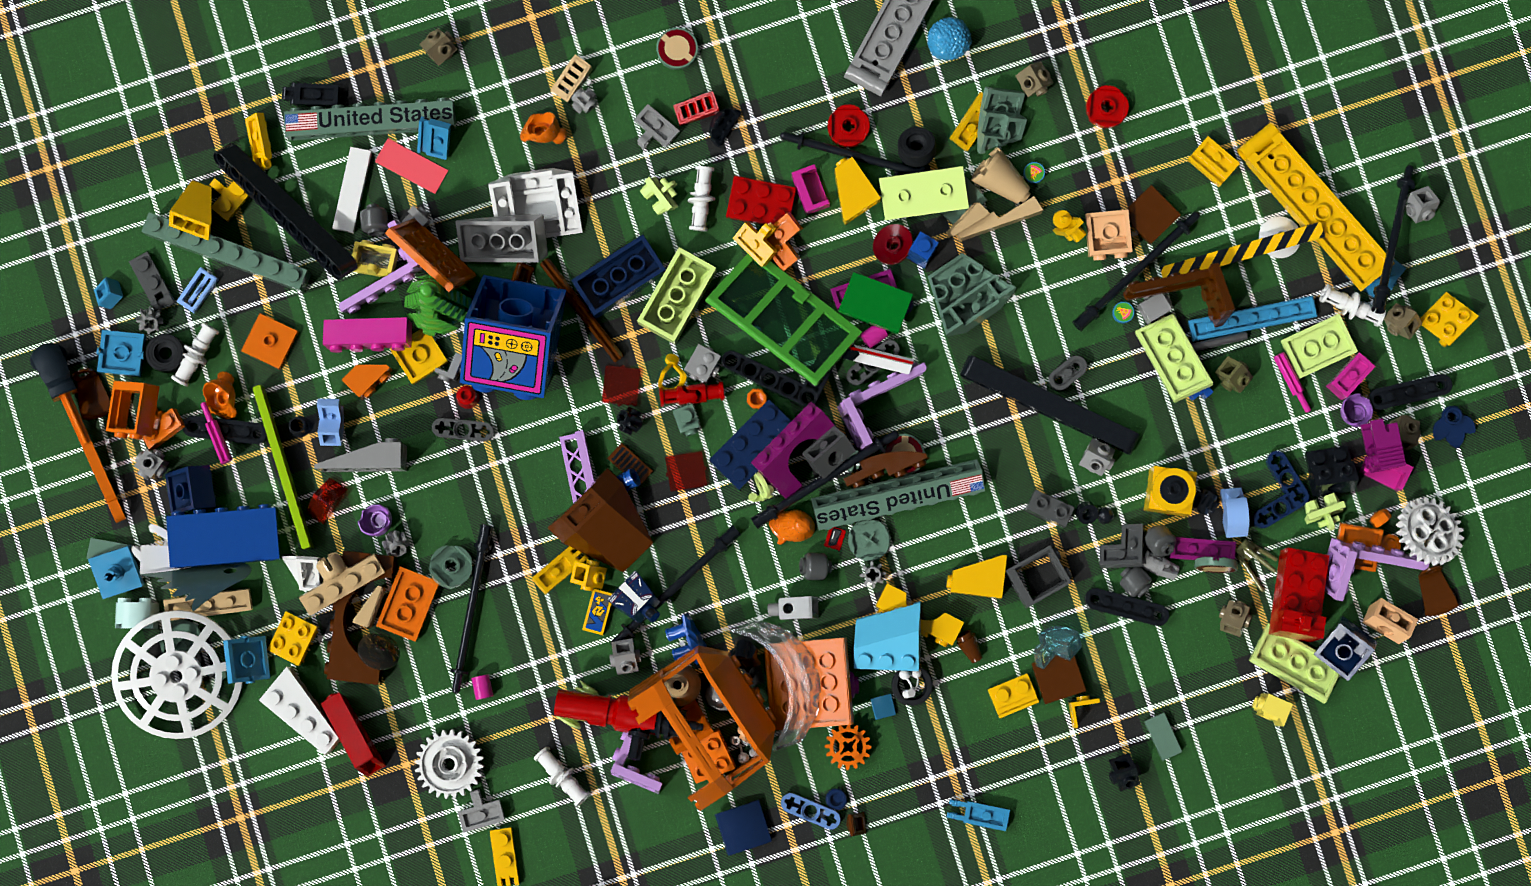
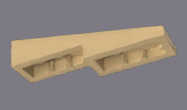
M1033 196L1000 218L997 217L995 212L990 213L984 219L959 233L957 239L960 242L1040 215L1043 209Z

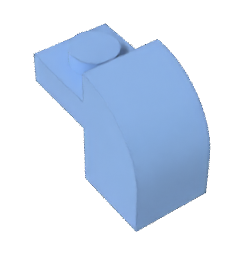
M331 398L318 399L317 409L320 418L318 437L320 446H342L344 409L340 405V400Z
M1242 487L1220 489V498L1224 510L1222 523L1226 538L1248 536L1249 509Z

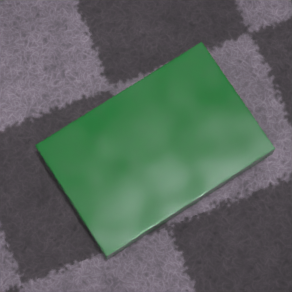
M853 272L838 312L898 334L913 294Z

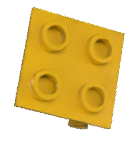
M1446 292L1420 320L1422 326L1440 339L1439 343L1446 347L1447 345L1450 346L1479 315Z
M285 611L267 650L300 666L302 662H305L304 659L308 653L306 651H310L308 647L313 645L311 641L314 640L319 632L317 631L319 626Z

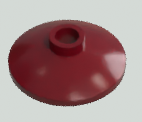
M891 224L882 228L873 241L874 255L884 264L893 265L902 262L908 257L909 249L913 244L912 234L906 227L900 224Z

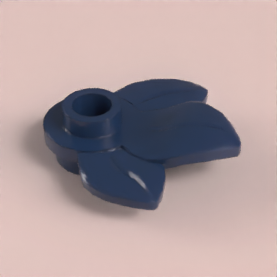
M1456 406L1446 407L1441 413V419L1436 421L1433 426L1434 439L1437 441L1445 438L1454 448H1459L1462 445L1465 433L1472 434L1476 432L1473 420L1463 415L1462 411ZM1449 413L1454 414L1455 419L1453 421L1448 418Z

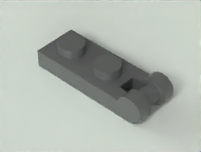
M145 252L129 261L154 311H162L164 306H171L175 303L149 252ZM163 293L164 297L157 300L156 296Z

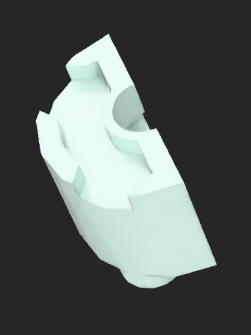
M118 598V602H116L115 628H133L142 620L158 614L159 603H152V598H139V602H131V598ZM158 621L142 629H158Z

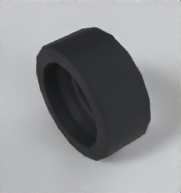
M921 667L919 669L921 670V677L925 685L922 694L915 698L903 697L899 688L901 680L899 673L901 670L894 674L891 688L893 695L899 702L915 706L922 704L929 698L933 683L928 672Z

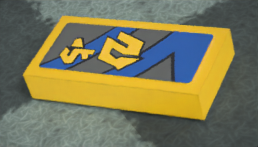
M593 589L582 630L599 635L604 634L612 605L607 599L612 593Z

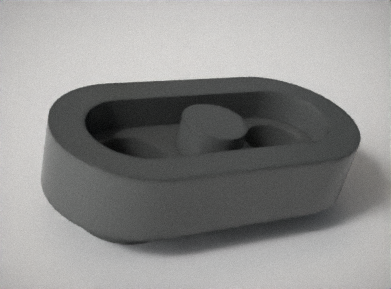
M1080 356L1070 357L1049 375L1048 383L1050 387L1056 391L1066 389L1086 372V361ZM1072 364H1077L1079 366V370L1074 371L1072 369ZM1061 377L1063 382L1057 384L1055 378Z

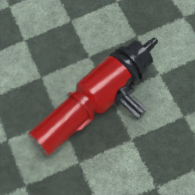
M558 689L554 716L587 721L590 725L602 727L612 725L615 731L628 733V737L631 738L628 759L634 761L641 760L644 741L649 740L650 734L655 735L657 739H660L661 734L667 740L679 737L662 711L638 724L636 717L639 714L636 709L631 710L627 702L628 696L626 695L612 698L610 694H608V697ZM679 709L692 730H703L704 724L687 720L688 710Z

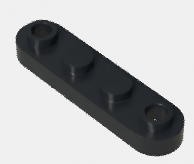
M1438 374L1375 389L1368 394L1367 399L1370 400L1373 410H1383L1446 395L1452 389V381L1447 375ZM1437 382L1442 383V389L1437 388ZM1375 396L1380 397L1381 402L1379 404L1375 402Z
M189 416L183 421L185 424L183 432L187 436L211 440L205 425L208 423L206 417ZM213 418V420H217L225 441L260 445L268 438L264 425L260 423ZM194 423H197L198 429L193 431L191 427ZM259 430L261 432V436L259 438H255L254 434L256 431Z
M1098 588L1088 590L1084 596L1086 606L1092 610L1153 626H1162L1169 619L1167 608L1160 604ZM1093 595L1098 597L1097 603L1091 601ZM1156 611H1158L1161 614V617L1158 620L1154 618V613Z

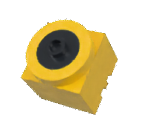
M1151 467L1148 475L1144 511L1183 517L1190 516L1196 494L1197 472L1178 468Z

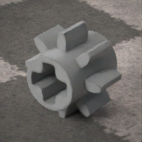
M580 88L571 98L574 101L572 106L579 114L582 111L588 114L596 106L597 101L594 99L597 96L590 88L586 91Z
M151 306L145 310L140 309L141 316H136V322L140 323L139 330L144 329L148 334L154 330L158 332V324H163V318L159 317L160 310L154 311Z
M395 530L385 535L386 541H383L382 545L388 556L399 557L407 552L406 547L410 546L408 538H406L405 532L400 533Z
M870 561L869 567L862 565L865 573H861L859 576L866 578L864 585L870 582L872 587L875 588L876 582L879 581L883 584L881 575H886V572H880L881 563L877 567L873 565V561ZM870 569H874L877 573L879 572V575H876L874 580L867 576V573H870Z

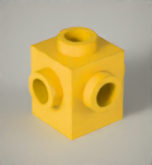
M587 559L586 563L575 561L570 582L581 585L580 589L593 591L594 588L602 589L607 568L599 566V562Z

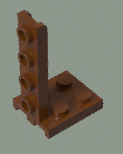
M1219 263L1211 264L1208 269L1204 270L1197 268L1185 274L1173 273L1168 277H1154L1146 282L1134 281L1128 285L1123 293L1124 298L1130 301L1201 286V296L1207 304L1208 316L1213 321L1214 327L1223 326L1235 310Z

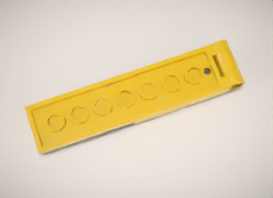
M1272 123L1267 124L1237 149L1239 156L1246 162L1245 164L1300 227L1321 222L1325 237L1316 239V241L1361 292L1382 275L1386 257L1384 250Z

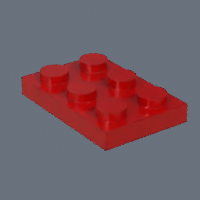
M734 176L726 218L760 225L771 222L774 225L786 213L792 212L796 187Z

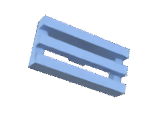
M200 267L176 302L196 314L219 279ZM202 274H204L205 277L203 278L199 286L196 288L192 296L189 298L187 303H185L184 300L187 298V296L189 295L193 287L196 285ZM211 279V281L204 289L198 300L195 302L193 307H191V305L193 304L199 293L202 291L208 280Z

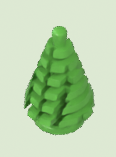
M428 273L416 277L424 280L411 282L406 291L411 294L405 296L404 307L416 311V313L406 314L415 327L423 329V333L429 336H435L436 333L445 335L459 329L455 325L459 322L465 323L467 314L465 308L469 309L472 303V298L464 295L459 289L469 291L468 288L463 285L448 292Z

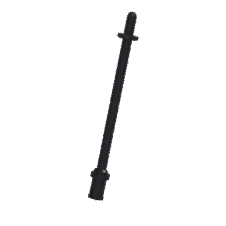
M803 131L800 136L787 132H781L780 134L782 140L798 144V150L803 145L847 158L853 157L854 160L905 174L930 171V169L925 168L926 166L915 168L805 138V132Z
M1411 165L1406 166L1403 178L1398 179L1396 183L1397 187L1401 190L1380 284L1375 286L1373 291L1375 296L1371 310L1377 314L1385 313L1387 298L1391 295V289L1388 287L1408 193L1409 190H1413L1416 187L1415 181L1412 180L1414 168Z
M1193 212L1184 222L1176 221L1177 228L1096 304L1087 305L1085 311L1072 321L1073 325L1082 332L1094 319L1097 320L1100 317V310L1183 233L1186 235L1191 233L1189 228L1200 218V213Z
M892 431L881 439L875 436V443L840 464L826 478L819 477L776 505L768 504L766 509L751 517L752 522L759 529L771 520H777L781 511L876 451L886 452L884 446L897 439L899 432Z
M480 524L478 540L474 545L477 557L456 669H450V672H455L452 692L454 694L460 692L463 674H469L464 668L485 555L491 550L490 540L493 526Z
M731 525L719 538L716 537L714 539V546L658 597L660 602L655 609H659L719 552H726L728 550L727 547L741 536L740 532ZM647 618L641 623L633 620L628 626L624 623L621 624L623 630L611 642L625 640L629 635L635 638L633 632Z

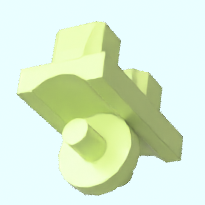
M656 176L653 178L648 177L645 180L646 184L640 192L647 200L656 195L659 201L652 207L658 215L675 210L678 207L673 200V197L677 195L673 189L677 185L675 180L668 182L664 177L659 181Z
M1335 493L1323 497L1326 505L1325 508L1320 509L1316 500L1305 503L1306 524L1324 519L1318 522L1319 528L1327 526L1329 531L1334 530V523L1340 521L1338 515L1331 516L1343 512V508H1346L1344 501L1340 502Z

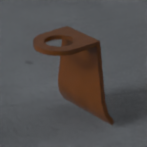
M89 368L74 372L72 378L77 383L79 410L82 420L97 419L109 414L111 400L98 373ZM81 373H89L85 376H78Z
M1442 565L1428 568L1418 575L1426 616L1441 615L1458 607L1457 600L1441 572L1443 569Z

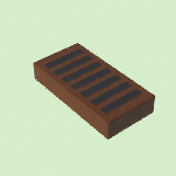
M622 443L607 458L622 473L633 468L640 478L641 484L638 487L653 472Z

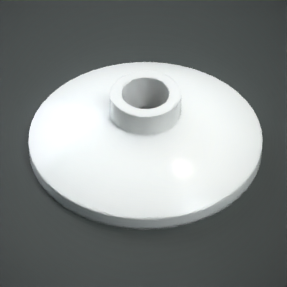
M1273 217L1262 225L1259 231V239L1299 227L1287 217ZM1300 244L1267 254L1274 258H1286L1294 254Z

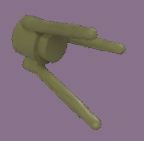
M1245 539L1235 550L1238 554L1236 559L1241 562L1255 585L1263 592L1264 588L1245 561V558L1249 561L1254 557L1273 573L1276 572V569L1260 557L1257 551L1274 561H1278V558L1257 546L1252 540L1249 542Z

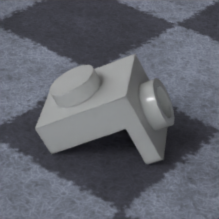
M414 205L407 211L409 214L402 221L403 223L415 218L423 227H427L431 223L427 218L430 214L421 206L417 209Z
M455 353L448 372L435 368L434 372L439 374L438 378L450 383V380L457 381L461 373L462 355Z

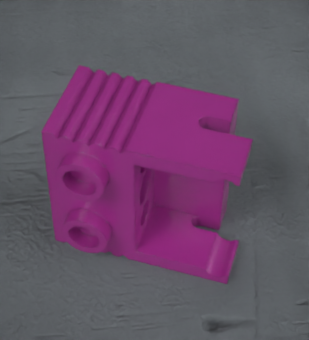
M1382 418L1360 425L1367 456L1364 458L1367 469H1370V473L1395 469L1406 465L1397 422L1384 425Z

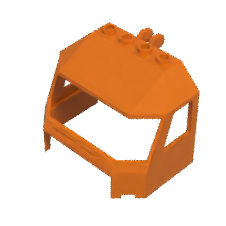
M698 645L630 689L627 702L632 711L637 710L639 714L636 717L638 724H641L659 711L663 712L709 782L688 796L691 802L697 801L695 806L701 811L729 793L770 762L776 728L774 721L777 718L770 708L766 710L762 704L765 700L760 693V689L758 687H751L753 679L747 673L743 674L739 669L741 663L735 655L731 656L728 651ZM696 659L706 678L758 754L725 776L721 774L693 732L664 682ZM751 765H753L751 768H749V769L746 770L744 773H742L740 776H738L737 778L734 779V776H736L737 774H739L740 772H742V771L745 770L746 768H748V767H750Z

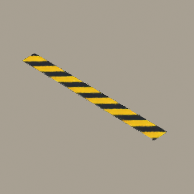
M1321 222L1162 266L1160 271L1162 278H1165L1173 273L1185 274L1197 268L1200 270L1208 269L1211 264L1215 263L1224 266L1325 237Z

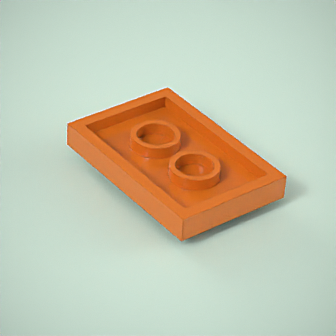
M400 566L376 626L417 642L439 584L429 577Z

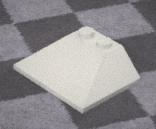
M555 168L509 174L488 183L494 217L543 214L546 238L582 233L573 171Z

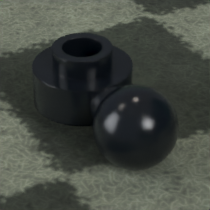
M1089 501L1080 503L1075 511L1076 517L1083 524H1091L1096 519L1102 524H1108L1114 518V513L1110 508L1102 507L1098 510Z

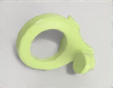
M756 472L754 480L759 490V495L750 493L748 496L749 500L758 502L772 498L773 495L771 494L774 491V487L766 483L760 472Z

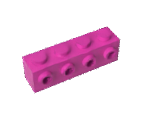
M407 317L324 320L323 345L330 352L340 353L345 349H350L352 352H362L363 349L379 352L384 351V348L403 351L405 348H411L412 322Z

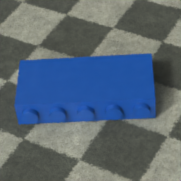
M271 504L258 505L259 509H250V506H239L237 511H228V508H216L215 512L206 513V509L193 510V514L185 515L184 511L171 512V516H166L170 568L178 569L280 560L276 507L272 508Z

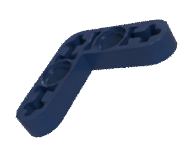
M1280 451L1269 453L1266 457V465L1284 495L1253 514L1252 523L1259 529L1271 526L1304 506L1309 500L1308 491L1287 457ZM1273 455L1275 457L1281 458V460L1279 461L1281 468L1285 465L1287 467V469L1281 471L1279 474H1277L1276 472L1280 469L1278 465H1273L1271 463V461L1273 460ZM1284 473L1292 475L1293 481L1290 485L1282 482V475ZM1297 484L1298 488H1295L1298 494H1303L1302 502L1295 501L1294 497L1296 494L1293 490L1288 492L1287 489ZM1277 502L1285 504V513L1278 514L1275 511ZM1269 507L1271 514L1276 519L1273 520V517L1270 516L1265 520V525L1263 522L1258 523L1257 520L1260 518L1258 514L1260 513L1262 516L1268 514L1267 508Z

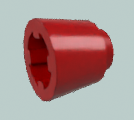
M466 385L458 389L456 400L460 407L470 409L479 402V392L472 386Z

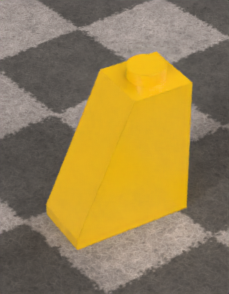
M853 157L841 159L836 163L837 167L834 170L842 220L845 225L878 204L881 200V197Z
M192 180L171 208L169 226L209 240L211 234L212 187Z
M1001 555L953 570L952 574L947 576L946 587L950 588L949 593L1001 599L1007 555Z

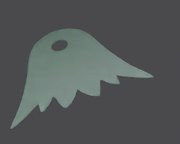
M246 563L191 567L140 575L163 578L157 580V582H170L162 586L161 589H177L173 593V597L189 594L185 601L194 599L192 611H195L213 596L249 576L252 569ZM228 568H234L237 570L236 572L230 574L224 573V570Z

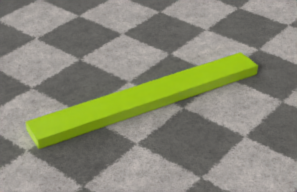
M261 385L254 386L252 389L301 548L304 550L312 549L314 546L265 388Z

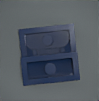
M759 800L715 814L728 856L772 842Z

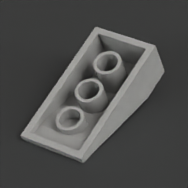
M522 214L455 221L460 260L463 262H540L548 256L543 214Z
M387 438L385 442H379L314 464V469L321 472L407 471V446L396 438Z

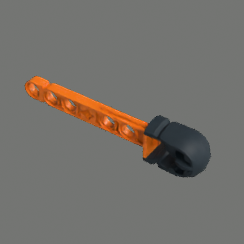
M42 344L32 353L30 357L31 366L38 371L48 388L53 402L62 401L116 523L121 522L126 517L72 398V395L78 393L66 362V351L59 344Z

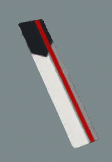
M852 345L841 357L904 374L910 373L914 359L857 345Z

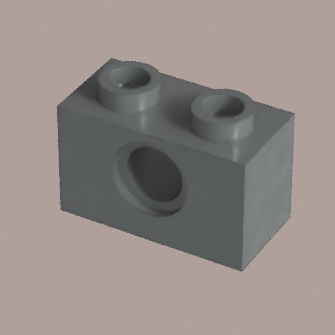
M833 426L802 454L811 468L824 479L856 450L846 435Z
M1034 490L1024 511L1061 528H1065L1075 507L1038 490Z

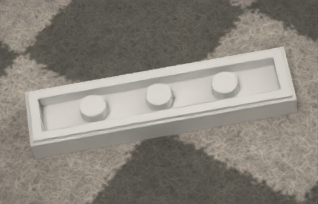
M350 147L332 227L334 230L353 234L355 232L372 152L369 150Z

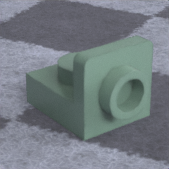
M693 404L672 410L681 435L685 434L688 437L698 433L697 429H700L701 426Z

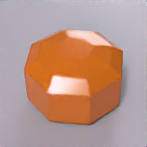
M753 388L747 394V404L752 409H760L767 402V395L762 389Z
M1381 509L1371 516L1369 522L1374 528H1378L1386 523L1392 515L1387 509Z

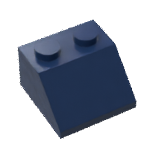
M210 465L187 466L165 474L171 512L184 511V514L192 513L193 510H207L216 507V495L213 490V475Z
M1342 616L1313 655L1349 681L1375 651L1378 642Z

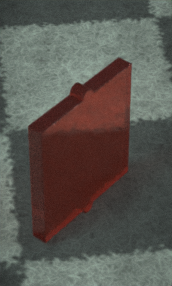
M624 365L621 367L606 366L602 403L617 404L619 407L621 405L637 406L641 369L625 368Z
M702 451L665 457L667 466L666 476L669 479L671 492L707 486L705 474L707 468L704 466Z

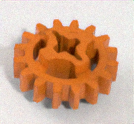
M840 725L838 726L839 731L836 732L832 729L833 736L826 737L830 741V744L824 746L830 749L826 756H832L833 758L830 762L833 764L837 761V768L839 769L842 765H845L846 770H849L850 765L857 769V763L865 764L862 758L870 756L866 752V749H871L870 745H866L870 738L863 737L865 730L857 731L858 725H855L853 729L850 728V725H846L844 729ZM852 732L855 735L851 738H844L842 733ZM835 739L839 742V750L836 753L833 749ZM856 739L851 746L853 748L851 752L847 750L840 754L844 748L843 742L849 743ZM860 740L862 741L861 754L857 751V743ZM852 756L855 760L843 761L841 758Z

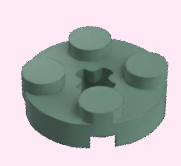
M446 545L440 547L431 557L429 565L431 577L437 584L447 589L462 586L468 581L472 572L471 556L460 546ZM449 562L451 564L454 562L456 570L448 571L446 563Z

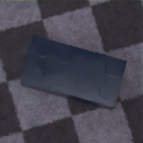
M641 235L571 281L595 319L661 278L666 269L644 235Z
M768 400L709 459V462L740 492L754 478L755 473L759 472L751 462L777 437L791 420Z

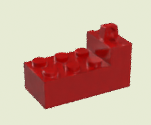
M1289 547L1280 550L1269 635L1307 642L1324 639L1326 617L1321 615L1330 555Z

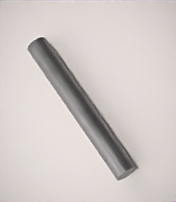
M1246 331L1192 343L1191 345L1195 351L1247 340L1248 336Z

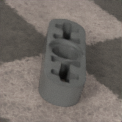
M886 340L874 349L885 352V346L888 345L889 347H895L893 350L895 355L899 353V346L893 340ZM857 362L848 370L847 381L853 386H859L882 368L871 369L867 364H863L865 370L870 374L866 375L863 372L860 375V381L857 379L852 380L851 372L855 371L857 373L862 370V367L859 365L863 363Z
M439 418L432 424L433 433L440 438L488 442L494 437V428L487 422ZM441 422H444L446 427H452L451 423H455L453 427L454 435H450L452 432L450 430H444L443 434H440L437 426H441ZM461 424H466L469 427V433L465 436H460L457 432ZM472 425H476V430H483V427L486 426L490 434H486L485 438H482L480 433H474L475 437H471L473 434Z

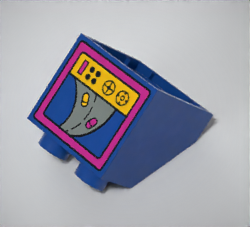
M483 275L465 317L460 383L472 385L479 392L487 393L494 390L512 392L517 398L523 400H532L537 397L544 398L553 373L565 309L566 290Z

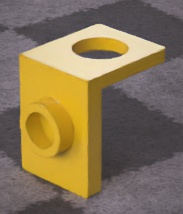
M1089 695L1076 697L1077 701L1068 702L1072 728H1078L1075 706L1100 703V698L1090 699Z

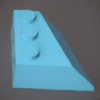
M921 601L907 607L901 606L892 611L880 612L856 619L854 669L919 671L921 662Z

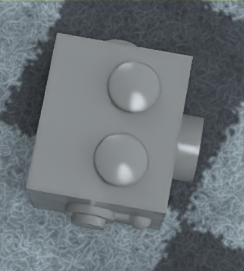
M698 344L684 371L691 376V379L695 381L700 380L701 383L707 384L711 376L715 378L719 372L720 366L718 364L721 356L719 353H715L711 347H704Z

